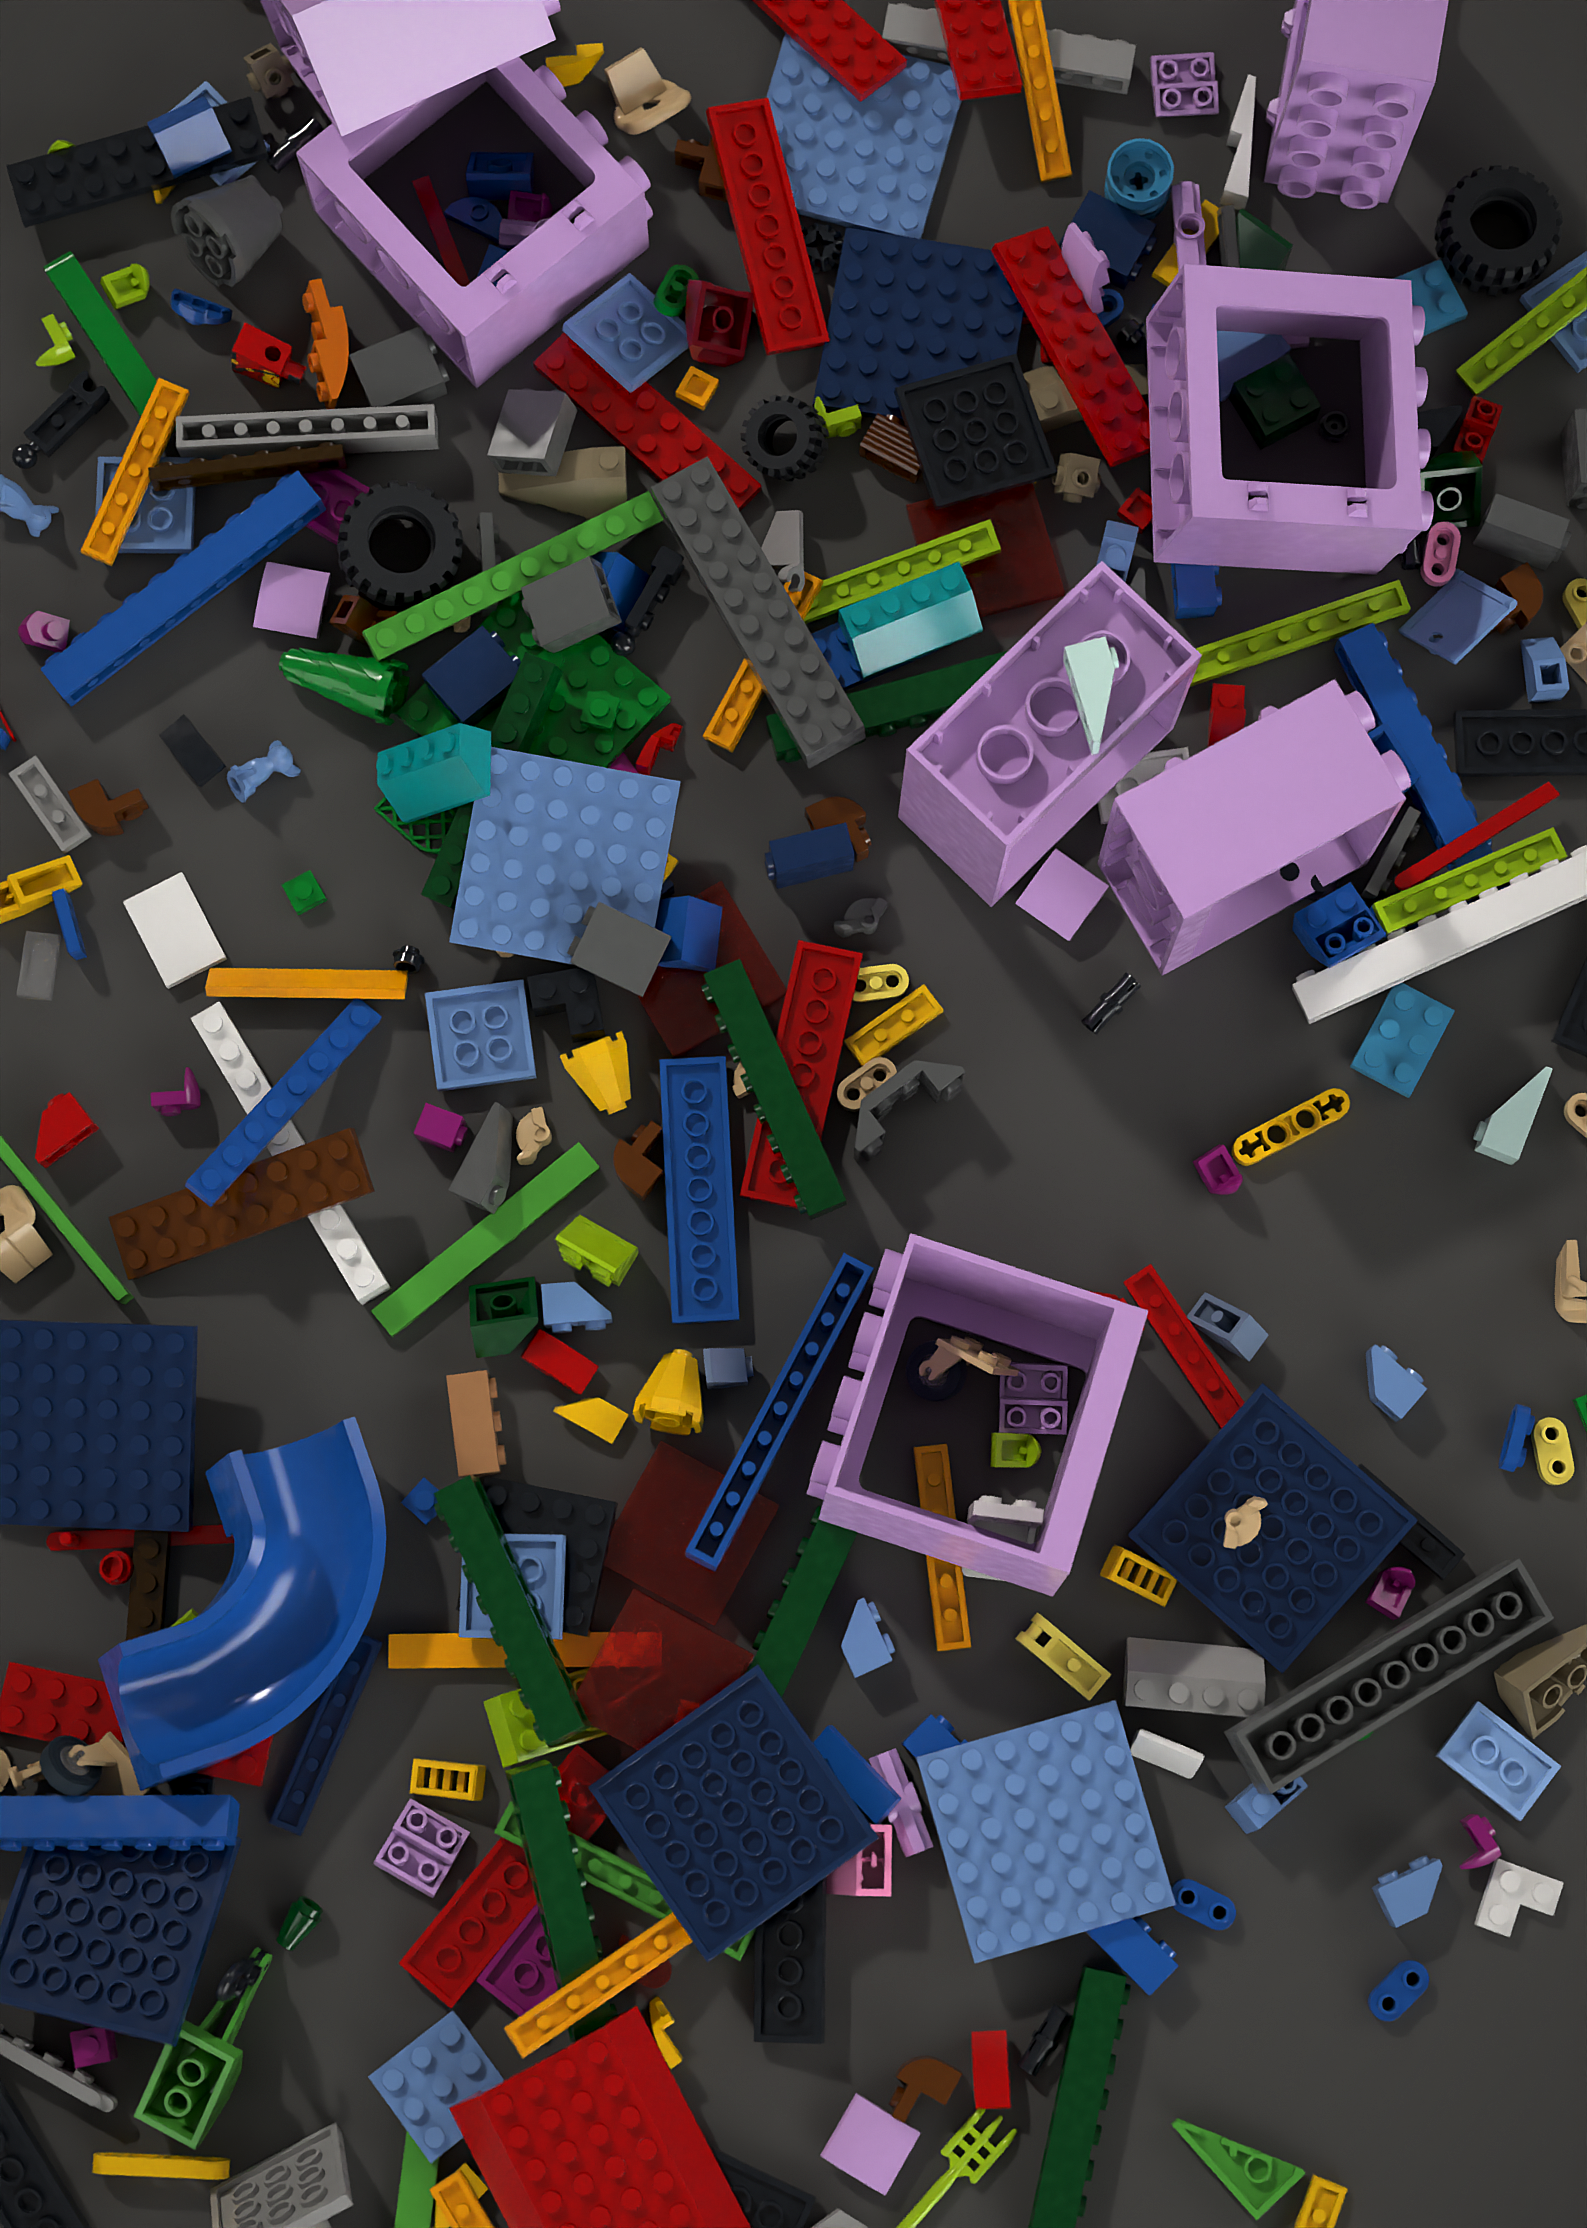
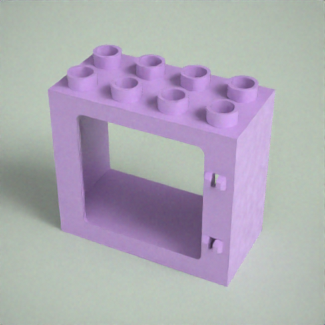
M260 0L282 53L286 55L298 76L341 136L556 40L548 16L561 11L559 0Z
M1295 0L1294 8L1285 13L1281 32L1288 39L1279 95L1278 98L1270 101L1265 119L1273 127L1264 182L1278 184V190L1282 194L1294 198H1307L1314 195L1315 191L1340 195V200L1343 204L1356 209L1373 208L1378 202L1388 203L1435 84L1449 0Z
M520 56L344 136H341L335 126L331 124L296 152L311 204L316 214L427 335H431L433 342L476 389L649 248L647 220L653 216V212L645 199V191L651 187V184L643 169L630 156H625L617 162L603 147L608 143V137L597 119L586 110L575 117L561 102L566 98V92L554 73L544 65L533 72ZM487 81L581 182L586 190L469 285L462 287L457 284L363 180ZM582 210H584L580 215H578L575 218V221L572 224L570 220L574 218L577 214H579ZM507 272L505 276L498 280L497 286L495 287L492 283H494L497 279H499L502 275H504Z
M1184 264L1146 317L1154 562L1376 575L1398 553H1404L1407 545L1421 531L1429 529L1433 519L1434 501L1431 492L1421 491L1420 469L1425 468L1428 463L1431 438L1427 429H1418L1417 407H1421L1426 398L1428 376L1424 367H1415L1414 346H1417L1423 337L1425 314L1422 306L1412 305L1411 280ZM1217 331L1360 340L1366 488L1228 480L1222 476ZM1248 495L1265 496V498L1254 497L1248 501ZM1347 501L1364 502V504L1353 503L1352 505L1348 506Z
M1101 561L906 750L898 818L992 907L1173 730L1202 655ZM1106 637L1108 647H1114L1116 650L1119 667L1115 668L1099 753L1091 755L1063 662L1065 646Z
M1334 679L1280 709L1268 706L1260 711L1258 721L1186 760L1174 757L1166 761L1164 772L1114 798L1097 864L1162 976L1315 893L1311 886V879L1314 875H1316L1324 887L1367 865L1403 805L1406 797L1402 791L1411 786V781L1399 756L1392 750L1380 755L1367 734L1368 731L1375 728L1376 724L1369 705L1359 692L1354 691L1345 696ZM1293 862L1299 867V876L1293 881L1284 880L1280 875V868Z
M910 1233L904 1254L885 1249L869 1301L870 1306L883 1309L885 1312L883 1317L868 1312L864 1313L848 1367L865 1374L862 1381L847 1376L843 1377L827 1430L843 1435L844 1438L841 1446L822 1441L806 1494L823 1500L819 1520L1053 1597L1071 1570L1148 1310ZM914 1318H924L1066 1364L1085 1372L1086 1378L1043 1515V1522L1033 1544L867 1491L861 1487L859 1475L908 1324Z

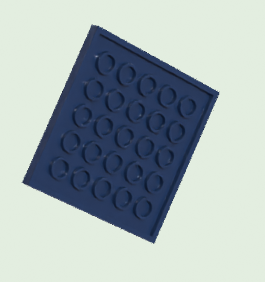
M846 227L827 326L830 341L824 343L813 407L816 397L819 396L826 411L834 412L858 404L862 417L876 418V415L879 413L884 417L893 415L904 423L894 394L896 387L1017 353L1024 310L991 250Z
M1 1319L0 1524L177 1532L193 1531L198 1326Z
M1262 1383L1128 1533V1536L1283 1674L1418 1520ZM1253 1496L1266 1499L1268 1505L1259 1510L1261 1526L1254 1539L1242 1546H1236V1549L1224 1547L1223 1542L1226 1529L1224 1516L1226 1512L1231 1509H1238Z
M759 1665L752 1668L588 1787L707 1963L879 1838Z
M46 1792V1795H45V1796H63V1795H58V1794ZM237 1836L236 1845H224V1849L218 1851L204 1849L203 1845H190V1849L186 1851L172 1850L169 1848V1845L156 1846V1850L153 1851L135 1849V1846H122V1850L119 1851L101 1849V1846H89L86 1851H74L68 1849L67 1846H55L53 1851H40L34 1849V1846H28L0 1926V2004L176 2047L242 1839Z

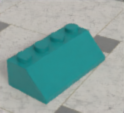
M959 561L841 608L838 615V623L863 680L983 631L972 589Z
M458 723L378 752L376 763L377 785L402 822L410 823L490 796L491 731Z

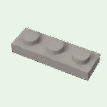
M36 755L8 773L64 854L91 837L85 825Z

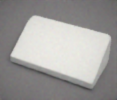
M1144 1729L1136 1730L1130 1746L1133 1756L1186 1778H1192L1204 1759L1202 1753Z

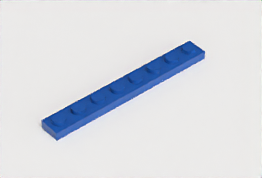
M353 999L186 1181L185 1187L212 1207L377 1026L382 1016L361 999Z

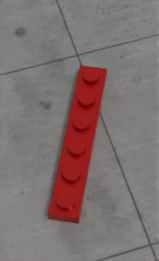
M1149 1264L1125 1280L1123 1284L1139 1308L1148 1310L1147 1320L1222 1429L1245 1402L1152 1264Z

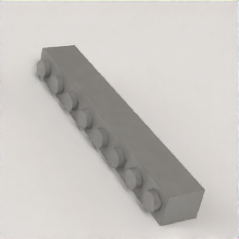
M889 3L882 38L887 40L900 54L950 65L937 10L935 8L928 10L913 8L905 3L897 5ZM1007 23L1020 77H1022L1013 26ZM1060 29L1046 30L1056 83L1127 94L1136 45L1129 44L1124 40L1109 41L1098 39L1096 36L1089 34L1082 36L1068 34Z
M434 404L176 417V448L181 457L216 460L228 454L249 456L260 450H268L273 453L285 451L293 446H300L305 449L315 448L319 444L326 442L337 445L342 444L345 454L439 449L438 418Z

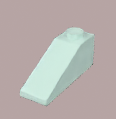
M1106 637L1065 646L1063 662L1091 755L1099 753L1115 668L1119 667L1116 650L1114 647H1108Z
M1546 1066L1485 1122H1479L1473 1139L1478 1141L1474 1151L1509 1165L1519 1160L1552 1068Z

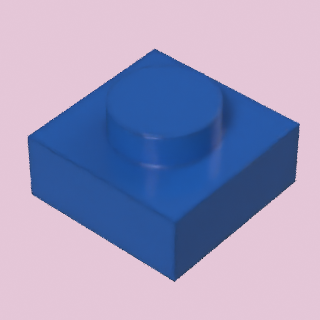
M423 1477L401 1503L425 1525H428L437 1515L434 1504L437 1503L434 1493L439 1490Z

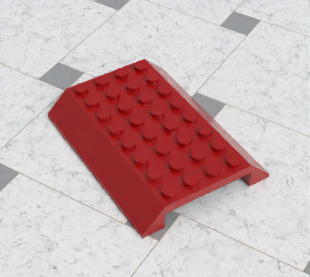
M637 2005L606 2021L603 2027L484 2092L480 2090L449 2107L509 2228H751Z

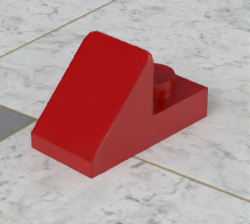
M1212 684L1207 748L1244 729L1246 709H1244L1245 686Z

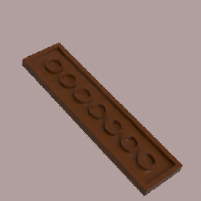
M350 1127L250 1164L212 1207L207 1205L188 1188L108 1218L128 1280H136L375 1191L355 1129Z

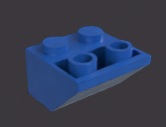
M1351 882L1296 912L1293 918L1292 930L1309 955L1328 968L1335 966L1386 937V932Z

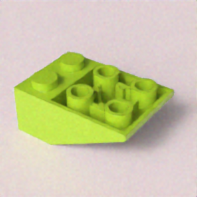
M582 1215L577 1216L555 1238L565 1263L579 1271L584 1266L591 1270L590 1273L594 1280L607 1287L611 1283L618 1287L620 1286L639 1253L636 1246Z
M589 1668L568 1675L592 1727L557 1745H547L545 1741L541 1742L533 1728V1722L536 1721L531 1709L527 1710L523 1706L518 1691L522 1689L504 1693L483 1702L503 1768L609 1734Z

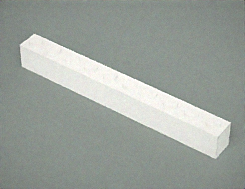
M1587 845L1571 852L1572 858L1561 863L1558 859H1554L1540 866L1541 872L1530 877L1528 873L1514 877L1509 881L1510 886L1498 890L1497 887H1492L1478 895L1480 899L1467 904L1466 900L1449 907V913L1437 918L1436 914L1430 915L1417 922L1419 927L1409 932L1405 928L1397 930L1387 936L1389 941L1378 946L1374 943L1359 951L1358 955L1347 960L1345 959L1331 968L1327 967V969L1315 973L1314 970H1309L1296 977L1297 982L1292 984V989L1308 1024L1314 1023L1586 900Z
M217 1002L190 1019L248 1115L272 1087L227 1011L220 1002ZM290 1120L266 1147L271 1155L274 1156L304 1145L305 1142L292 1120ZM342 1204L308 1216L355 1297L362 1305L391 1289Z

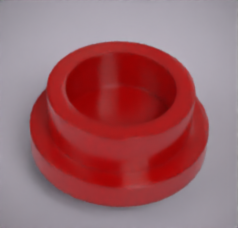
M112 1551L101 1560L99 1571L107 1583L122 1585L132 1575L133 1562L127 1553Z

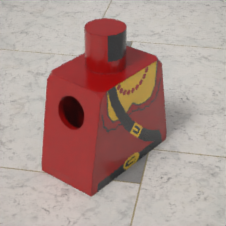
M246 322L232 349V371L275 388L281 386L284 378L300 385L307 371L306 366L292 360V347L289 344Z

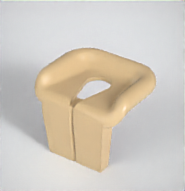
M644 48L637 49L604 69L618 106L614 112L615 124L618 129L628 134L636 135L652 129L686 108L691 102L689 91L678 87L671 81L662 80ZM646 102L659 103L655 107L648 110H644L643 104Z
M9 1185L0 1189V1216H4L5 1231L0 1234V1271L16 1284L53 1254L33 1226L36 1213L24 1190L19 1186Z
M1566 1240L1556 1260L1555 1308L1559 1315L1568 1322L1587 1323V1300L1574 1298L1587 1296V1282L1580 1280L1577 1240Z

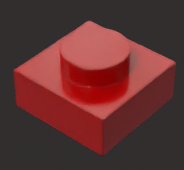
M1137 487L1118 509L1116 515L1127 524L1139 527L1138 532L1142 534L1152 522V498Z

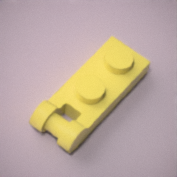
M1036 1612L1031 1619L1032 1624L1025 1632L1021 1631L1015 1639L1085 1699L1090 1701L1111 1674L1046 1618ZM1042 1632L1051 1637L1044 1647L1036 1642V1639Z

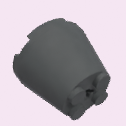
M249 175L244 179L182 199L172 207L171 223L174 233L182 235L187 248L190 250V253L186 256L195 268L214 285L219 287L224 283L233 287L243 280L281 233L282 221L280 214L283 212V207L275 196L267 194L254 176Z

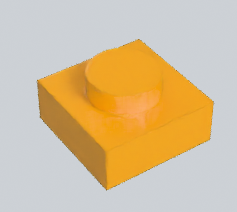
M690 366L676 390V397L704 411L719 386V380Z

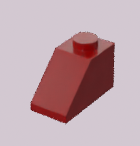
M70 1092L65 1095L61 1093L52 1098L47 1104L48 1108L42 1112L35 1159L44 1168H48L99 1129L78 1099Z

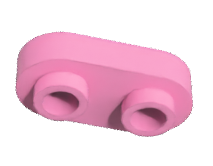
M1436 523L1426 536L1420 572L1423 580L1431 586L1440 587L1447 584L1455 573L1461 536L1458 528L1452 523ZM1437 538H1444L1447 545H1440L1437 542ZM1436 567L1440 569L1441 575H1435L1431 568Z

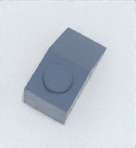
M1204 1292L1187 1315L1192 1325L1227 1351L1247 1361L1252 1359L1269 1336L1250 1314Z
M744 1348L703 1349L708 1390L747 1386V1377L754 1376L752 1356L745 1357Z

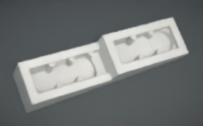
M1252 75L1247 77L1226 145L1237 148L1220 204L1225 206L1234 205V208L1238 210L1241 208L1245 209L1249 193L1256 77Z

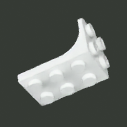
M981 1496L979 1500L974 1501L968 1508L967 1524L1028 1544L1034 1543L1036 1529L1043 1522L1044 1509L1036 1508V1502L1016 1500L1012 1505L1001 1504L1002 1498ZM962 1567V1573L967 1577L1004 1581Z

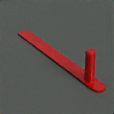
M429 176L413 180L412 183L447 273L458 285L462 287L469 285V278Z
M1550 782L1545 783L1395 877V886L1400 890H1406L1423 883L1424 879L1560 796V793Z
M223 1525L193 1526V1531H172L171 1546L235 1543L233 1536L226 1537ZM113 1529L53 1532L47 1537L46 1544L53 1551L133 1548L135 1530Z

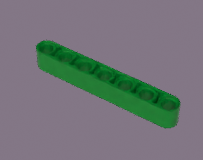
M68 251L43 266V269L141 417L157 381L71 251ZM176 425L172 434L176 432Z

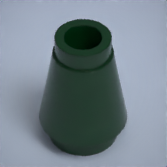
M300 1896L297 1901L292 1902L276 1941L285 1949L294 1951L296 1946L321 1922L320 1916L323 1913V1909L310 1898Z

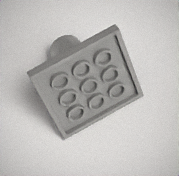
M335 2122L210 2188L212 2228H332L327 2218L353 2205L343 2134L337 2123Z

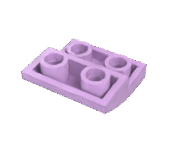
M1214 52L1151 56V83L1156 118L1219 113Z
M1073 222L1068 225L1061 254L1074 281L1082 291L1092 313L1099 314L1104 311L1101 299L1104 296L1102 286L1110 282L1107 272L1110 263L1102 250L1097 251L1095 249L1094 242L1087 231L1082 233Z
M267 562L260 586L253 627L319 638L323 608L327 604L331 573Z
M1056 848L1015 904L1070 941L1109 888V885Z
M1011 1362L1010 1365L1020 1371L1017 1376L999 1375V1433L1067 1435L1068 1365Z
M410 1798L393 1826L391 1834L374 1860V1865L429 1897L434 1898L470 1832Z
M856 2093L820 2156L869 2187L886 2195L921 2133L907 2123H902L895 2119L886 2110Z

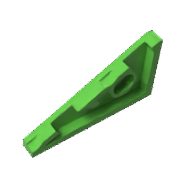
M1176 2118L1171 2123L1256 2220L1305 2174L1298 2166L1179 2118Z

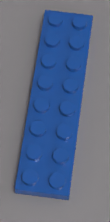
M726 1056L659 1059L672 1324L739 1321Z

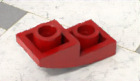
M1473 395L1451 453L1473 450L1482 464L1503 406Z
M541 1329L536 1331L520 1356L546 1376H552L578 1395L583 1393L599 1368L598 1365Z
M1006 2030L971 2032L976 2109L1011 2108L1008 2035Z

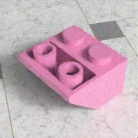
M870 1824L879 1838L826 1876V1894L891 1896V1824Z

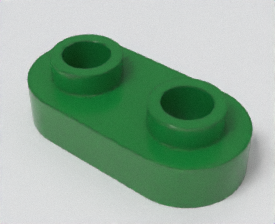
M677 264L671 266L653 300L655 308L661 314L677 317L683 313L686 307L688 280H698L696 272L690 267Z

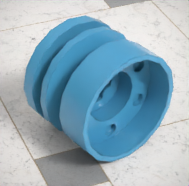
M1136 138L1122 143L1114 150L1108 161L1104 189L1105 198L1147 220L1155 218L1164 210L1169 200L1174 173V165L1170 154L1161 144L1150 139ZM1133 184H1139L1141 190H1137L1136 185Z

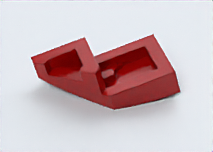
M676 723L669 724L649 738L636 761V770L639 774L650 776L660 748L671 752L674 751L683 726Z

